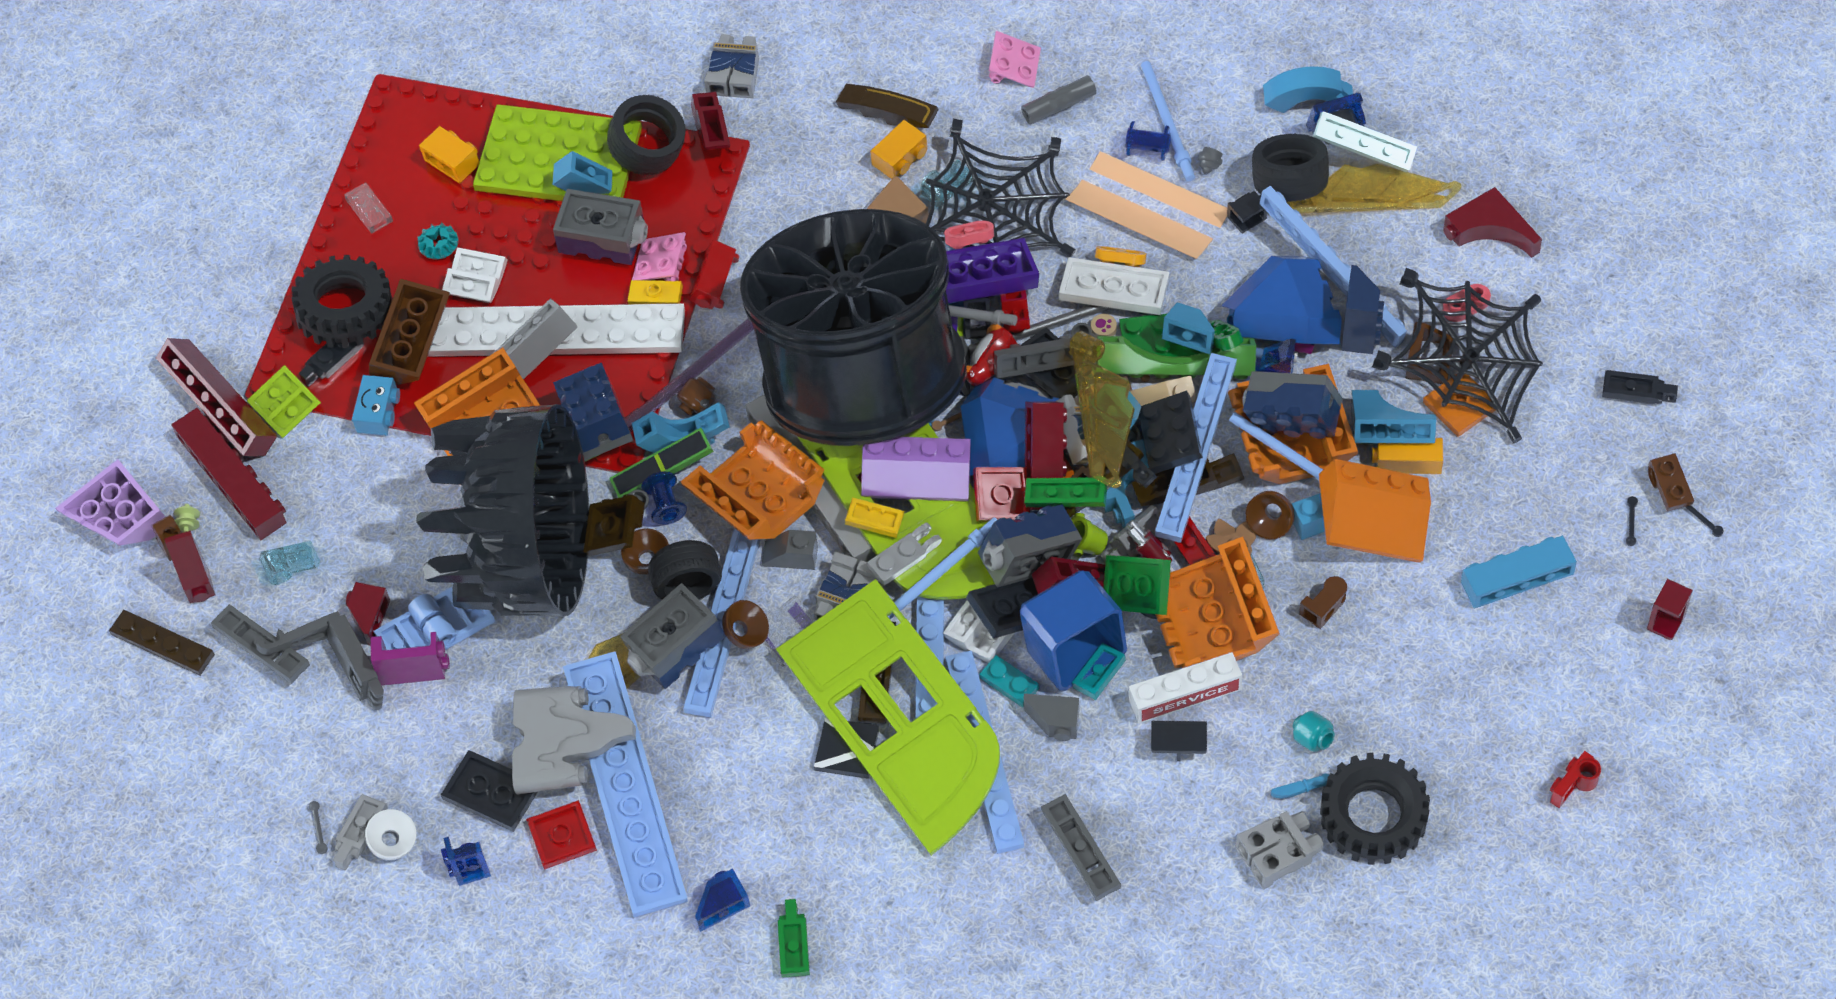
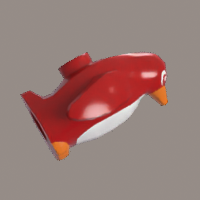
M992 324L987 328V335L979 342L971 356V366L967 365L966 379L973 386H978L995 375L994 351L1008 349L1010 345L1017 344L1013 335L1000 325Z

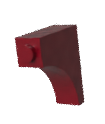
M1496 187L1445 215L1444 234L1459 247L1477 240H1499L1517 246L1531 258L1540 253L1542 238Z

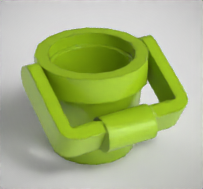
M1076 513L1071 520L1082 540L1071 560H1079L1083 553L1091 555L1101 554L1107 546V533L1086 519L1085 514Z

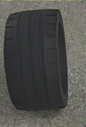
M645 94L630 97L621 103L612 117L607 134L608 149L614 160L630 172L643 175L661 173L669 168L679 156L686 133L684 120L678 109L663 98ZM641 120L653 123L662 129L668 138L669 145L661 149L640 147L629 139L623 125L631 121Z
M1296 133L1276 135L1261 141L1255 146L1252 154V176L1256 191L1262 195V191L1271 186L1276 192L1278 191L1284 196L1286 202L1301 201L1320 194L1327 187L1329 179V157L1326 145L1313 136Z

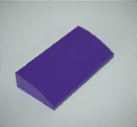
M1025 238L946 251L950 274L946 288L948 303L1038 288L1040 273Z

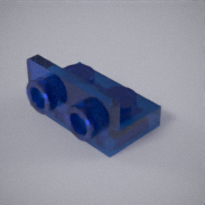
M449 836L443 838L445 848L441 849L442 857L450 878L456 877L459 886L491 877L480 842L465 843L459 848L453 849Z

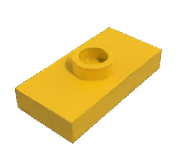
M631 280L628 304H680L683 288L682 282Z
M852 497L845 525L897 538L904 517V511Z

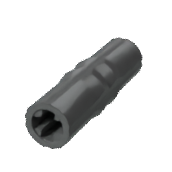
M1086 75L1022 105V114L1029 125L1034 124L1096 95V87L1091 77Z

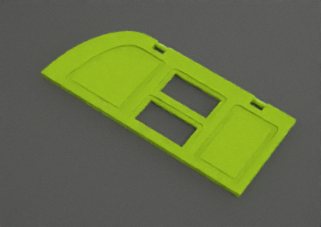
M929 423L900 436L938 438ZM798 437L814 461L824 468L823 476L847 512L852 497L874 503L871 497L861 496L862 484L857 478V475L862 473L863 445H827ZM822 450L828 460L823 462L817 452ZM970 483L968 501L908 499L914 509L904 514L897 538L859 528L876 555L909 533L912 534L916 528L924 523H928L931 526V530L918 541L921 546L934 535L941 537L942 542L926 554L924 559L893 580L903 590L908 591L968 540L970 533L975 529H981L988 523L977 522L975 491ZM975 547L924 590L919 597L937 600L963 599L967 597L969 591L995 584L978 554L980 547Z
M875 579L776 648V651L932 856L966 826L984 803L998 773L1000 746L993 729ZM892 613L900 621V624L897 626L888 617ZM900 658L905 661L937 703V705L913 722L908 720L875 677ZM860 686L863 687L897 732L872 751H869L835 706L837 702ZM971 714L979 723L975 728L966 718Z

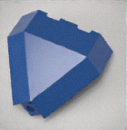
M1271 256L1221 305L1222 307L1229 308L1227 323L1239 328L1242 337L1303 344H1340L1342 317L1339 310H1334L1330 300H1332L1333 295L1327 280H1322L1319 271L1322 267L1319 260L1306 256Z
M995 377L974 387L961 405L965 439H970V476L973 475L975 467H1025V402L1057 401L1059 398L1053 397L1049 399L1038 395L1039 392L1022 386L1015 388L1004 384V380Z

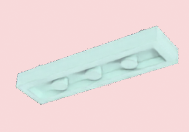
M1324 111L1320 114L1313 135L1314 138L1404 172L1410 170L1417 148Z

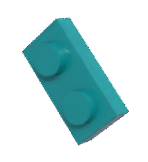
M1102 643L1072 682L1073 689L1096 700L1125 663V654ZM1104 651L1117 657L1105 667L1102 664H1096L1093 667L1094 673L1083 680V677Z
M997 655L979 674L981 680L1022 708L1024 707V694H1035L1040 689L1039 683Z

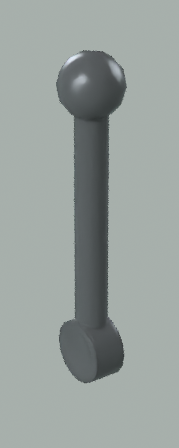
M312 801L309 804V809L313 812L318 845L316 850L319 854H325L328 851V847L324 843L318 814L320 804L317 801Z

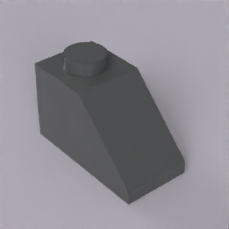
M787 530L776 538L766 540L762 566L815 570L818 552L816 531Z
M1024 694V711L1049 737H1054L1059 741L1077 739L1080 711L1079 698Z

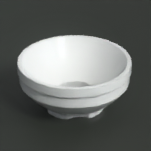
M395 809L380 811L367 824L365 830L367 846L374 855L381 859H400L408 854L415 844V824L402 811ZM387 832H394L397 834L399 841L394 846H387L383 843L382 836Z

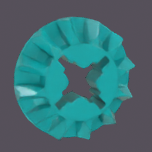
M442 222L437 226L431 224L427 230L422 229L421 236H418L420 252L431 259H441L449 256L458 245L457 233L451 226H445ZM441 235L442 240H439L435 246L433 240H436L437 236Z

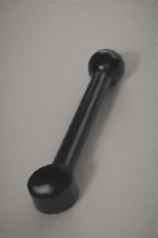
M1630 496L1627 499V505L1629 506V536L1626 538V544L1628 546H1634L1637 542L1634 537L1635 507L1638 504V499L1634 496Z
M1692 505L1686 507L1712 530V534L1715 537L1723 535L1724 530L1721 526H1715Z

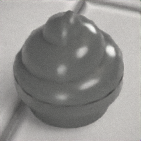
M1204 147L1203 151H1200L1198 154L1202 172L1206 174L1210 173L1213 169L1219 168L1223 162L1221 159L1223 154L1216 149Z

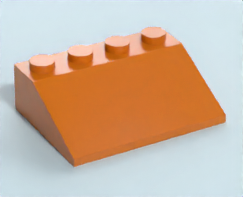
M1334 459L1319 473L1327 545L1418 563L1423 561L1431 506L1428 478Z

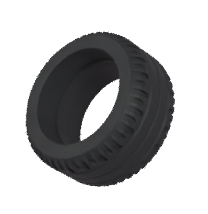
M697 540L679 541L663 547L651 558L648 565V573L653 591L662 600L681 583L698 599L704 598L716 589L722 579V571L715 549L711 545Z

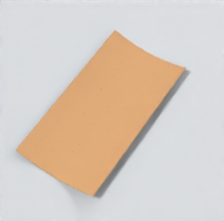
M1101 151L1089 169L1220 228L1227 217V207ZM1081 180L1070 196L1065 199L1195 259L1203 253L1213 240V238L1085 180Z

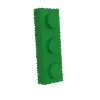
M1106 477L1027 478L1024 503L1026 507H1054L1058 505H1063L1064 507H1106L1108 481Z

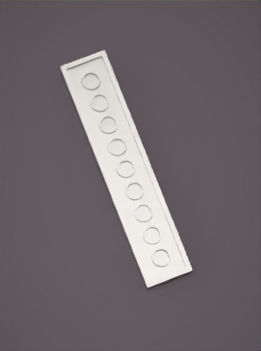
M684 304L560 306L576 323L577 329L549 355L681 353L685 316ZM542 306L445 308L428 356H489Z

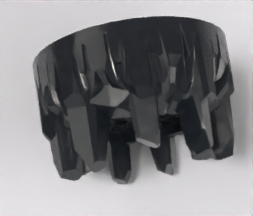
M558 404L495 410L490 416L452 420L431 428L433 449L449 451L452 456L433 458L425 465V471L431 483L461 485L462 498L460 500V507L420 512L416 517V523L424 532L460 534V539L467 543L468 547L465 554L438 556L428 560L423 565L424 579L428 582L453 583L454 607L496 610L501 616H569L579 603L586 578L588 555L583 551L589 515V493L580 438L575 423L567 409Z

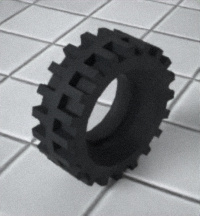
M344 255L341 260H336L335 256H330L329 262L322 263L321 260L315 262V268L310 269L306 267L303 270L304 277L297 276L295 279L296 286H292L291 290L297 326L299 330L303 329V334L306 338L313 335L314 343L316 344L326 341L327 347L333 348L335 343H342V347L347 348L349 347V342L356 341L357 345L364 344L363 338L368 336L374 339L377 337L376 330H382L392 303L389 280L386 278L385 271L382 268L377 270V265L373 261L366 264L364 257L359 256L357 260H351L350 255ZM342 288L359 289L365 293L360 302L342 309L328 308L318 302L323 295Z
M1373 752L1367 753L1365 760H1359L1358 756L1355 755L1351 757L1350 764L1345 765L1341 762L1337 765V772L1335 774L1330 773L1328 776L1327 785L1323 787L1321 825L1323 830H1327V839L1330 844L1335 841L1338 845L1337 851L1342 855L1345 851H1348L1352 854L1351 860L1358 862L1360 857L1368 859V865H1374L1375 859H1383L1384 864H1389L1394 856L1398 855L1400 859L1406 857L1407 850L1410 848L1415 850L1420 837H1424L1430 811V796L1426 795L1424 780L1418 781L1416 769L1412 768L1410 771L1405 769V761L1399 759L1397 763L1389 761L1390 755L1385 753L1382 759H1374ZM1364 790L1387 792L1399 804L1401 816L1397 824L1386 832L1373 833L1365 831L1356 826L1349 817L1348 807L1350 801L1356 794Z

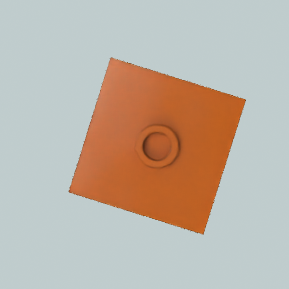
M1463 375L1461 381L1477 384L1469 375ZM1450 378L1448 382L1452 385L1454 380ZM1443 383L1439 388L1446 396L1449 389ZM1458 385L1456 388L1477 394L1491 401L1485 391L1463 385ZM1435 390L1423 398V403L1457 437L1487 417V415L1465 406L1448 403L1447 406L1443 407L1441 405L1443 399ZM1453 393L1451 400L1466 402L1481 407L1490 413L1496 411L1483 401L1470 396Z

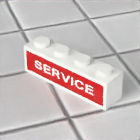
M1233 652L1130 685L1129 702L1139 724L1242 690V673Z

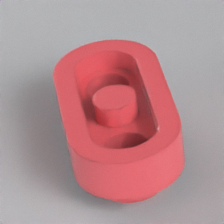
M975 221L949 227L944 231L945 243L953 249H962L966 245L974 243H987L994 237V225L989 221Z
M1482 284L1470 285L1477 293L1481 294V297L1490 301L1491 293L1486 286ZM1465 289L1446 299L1465 298ZM1471 293V300L1480 309L1483 310L1488 306ZM1465 302L1443 303L1442 311H1465ZM1471 306V314L1474 315L1477 311ZM1444 315L1447 320L1452 322H1460L1466 319V315Z

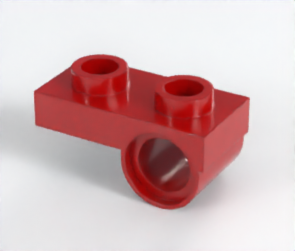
M1585 750L1579 758H1572L1566 767V775L1563 779L1558 777L1550 788L1552 792L1550 803L1559 809L1575 788L1581 791H1591L1598 785L1601 765L1594 756ZM1581 772H1589L1593 776L1585 777Z

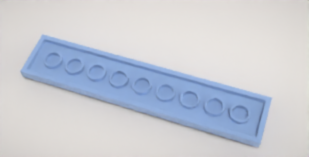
M616 651L563 666L568 686H581L582 689L586 688L588 691L589 702L588 705H583L582 709L624 715L636 726L635 740L616 744L602 755L589 758L633 917L688 902Z

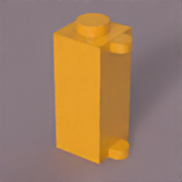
M1435 438V443H1377V447H1372V463H1377L1378 468L1407 474H1441L1443 467V438Z

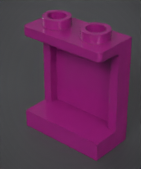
M430 632L431 644L429 646L392 650L386 649L382 636L371 637V663L381 686L445 679V669H450L449 655L445 653L444 641H439L437 632Z

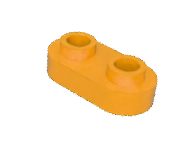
M1108 246L1096 247L1095 258L1100 259L1099 262L1112 264L1121 262L1125 263V266L1139 268L1140 265L1146 263L1147 253L1142 251Z

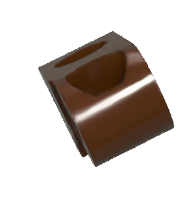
M169 514L152 524L151 527L156 535L157 543L168 560L171 561L172 559L164 539L182 532Z
M1332 576L1326 579L1323 589L1313 600L1306 596L1300 602L1299 615L1321 629L1344 604L1347 592L1346 581L1339 576Z

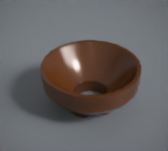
M1264 491L1254 496L1249 501L1245 512L1246 521L1250 529L1256 535L1265 539H1278L1284 536L1291 529L1295 517L1290 501L1284 495L1275 491ZM1268 505H1278L1281 509V516L1272 517L1267 511Z
M648 528L634 531L633 546L621 550L622 560L632 572L647 575L649 574V564L641 563L639 560L640 556L647 552L655 555L660 549L669 545L666 537L657 530Z
M739 600L730 605L724 612L722 618L723 631L729 641L735 646L742 649H752L761 645L766 640L769 633V622L766 614L757 604L748 600ZM734 623L742 625L744 629L743 636H739L734 632Z

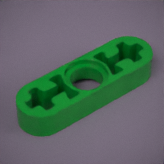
M1221 320L1209 322L1215 330L1214 347L1226 351L1243 343L1244 340L1239 328Z

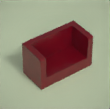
M1667 578L1653 604L1647 630L1668 640H1673L1686 616L1693 590Z

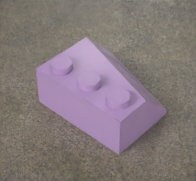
M118 459L55 508L58 512L119 546L151 540L156 536L151 525L165 517Z

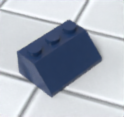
M1351 265L1342 351L1373 354L1374 345H1380L1384 301H1379L1380 289L1357 265Z

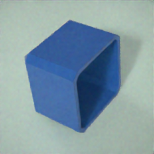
M1088 571L1074 573L1021 605L1020 616L1027 652L1059 691H1066L1073 687L1072 682L1102 643L1123 654L1127 651L1122 610ZM1104 651L1083 677V680L1094 673L1093 667L1096 664H1102L1105 667L1117 657Z

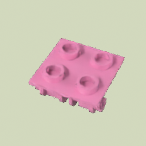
M996 31L989 66L991 81L993 83H1000L1005 77L1034 88L1041 48Z
M686 233L646 239L641 244L632 280L663 278L665 281H679L678 270L682 269L683 256L687 249L684 240Z

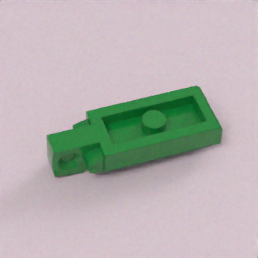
M786 899V915L779 916V920H777L781 977L810 975L805 914H798L796 899Z

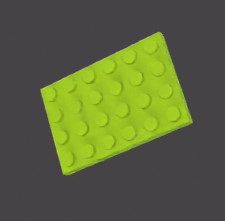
M496 105L473 187L475 191L563 201L566 191L553 185L554 164L571 151H574L612 170L611 192L602 195L623 198L630 171L618 164L608 149L607 134L612 118ZM631 121L623 125L629 139L638 144L642 130L641 121Z

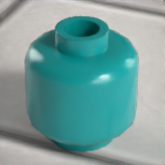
M1308 711L1303 715H1299L1294 720L1293 738L1298 744L1313 752L1325 750L1332 744L1335 733L1332 722L1317 712Z

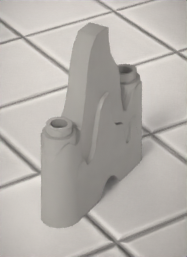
M581 686L515 690L513 697V725L524 736L523 742L513 749L512 780L515 793L524 794L582 786L583 783L588 782V769L580 763L570 762L597 757L616 744L635 740L636 726L624 715L582 709L583 705H588L589 696L587 689H582Z

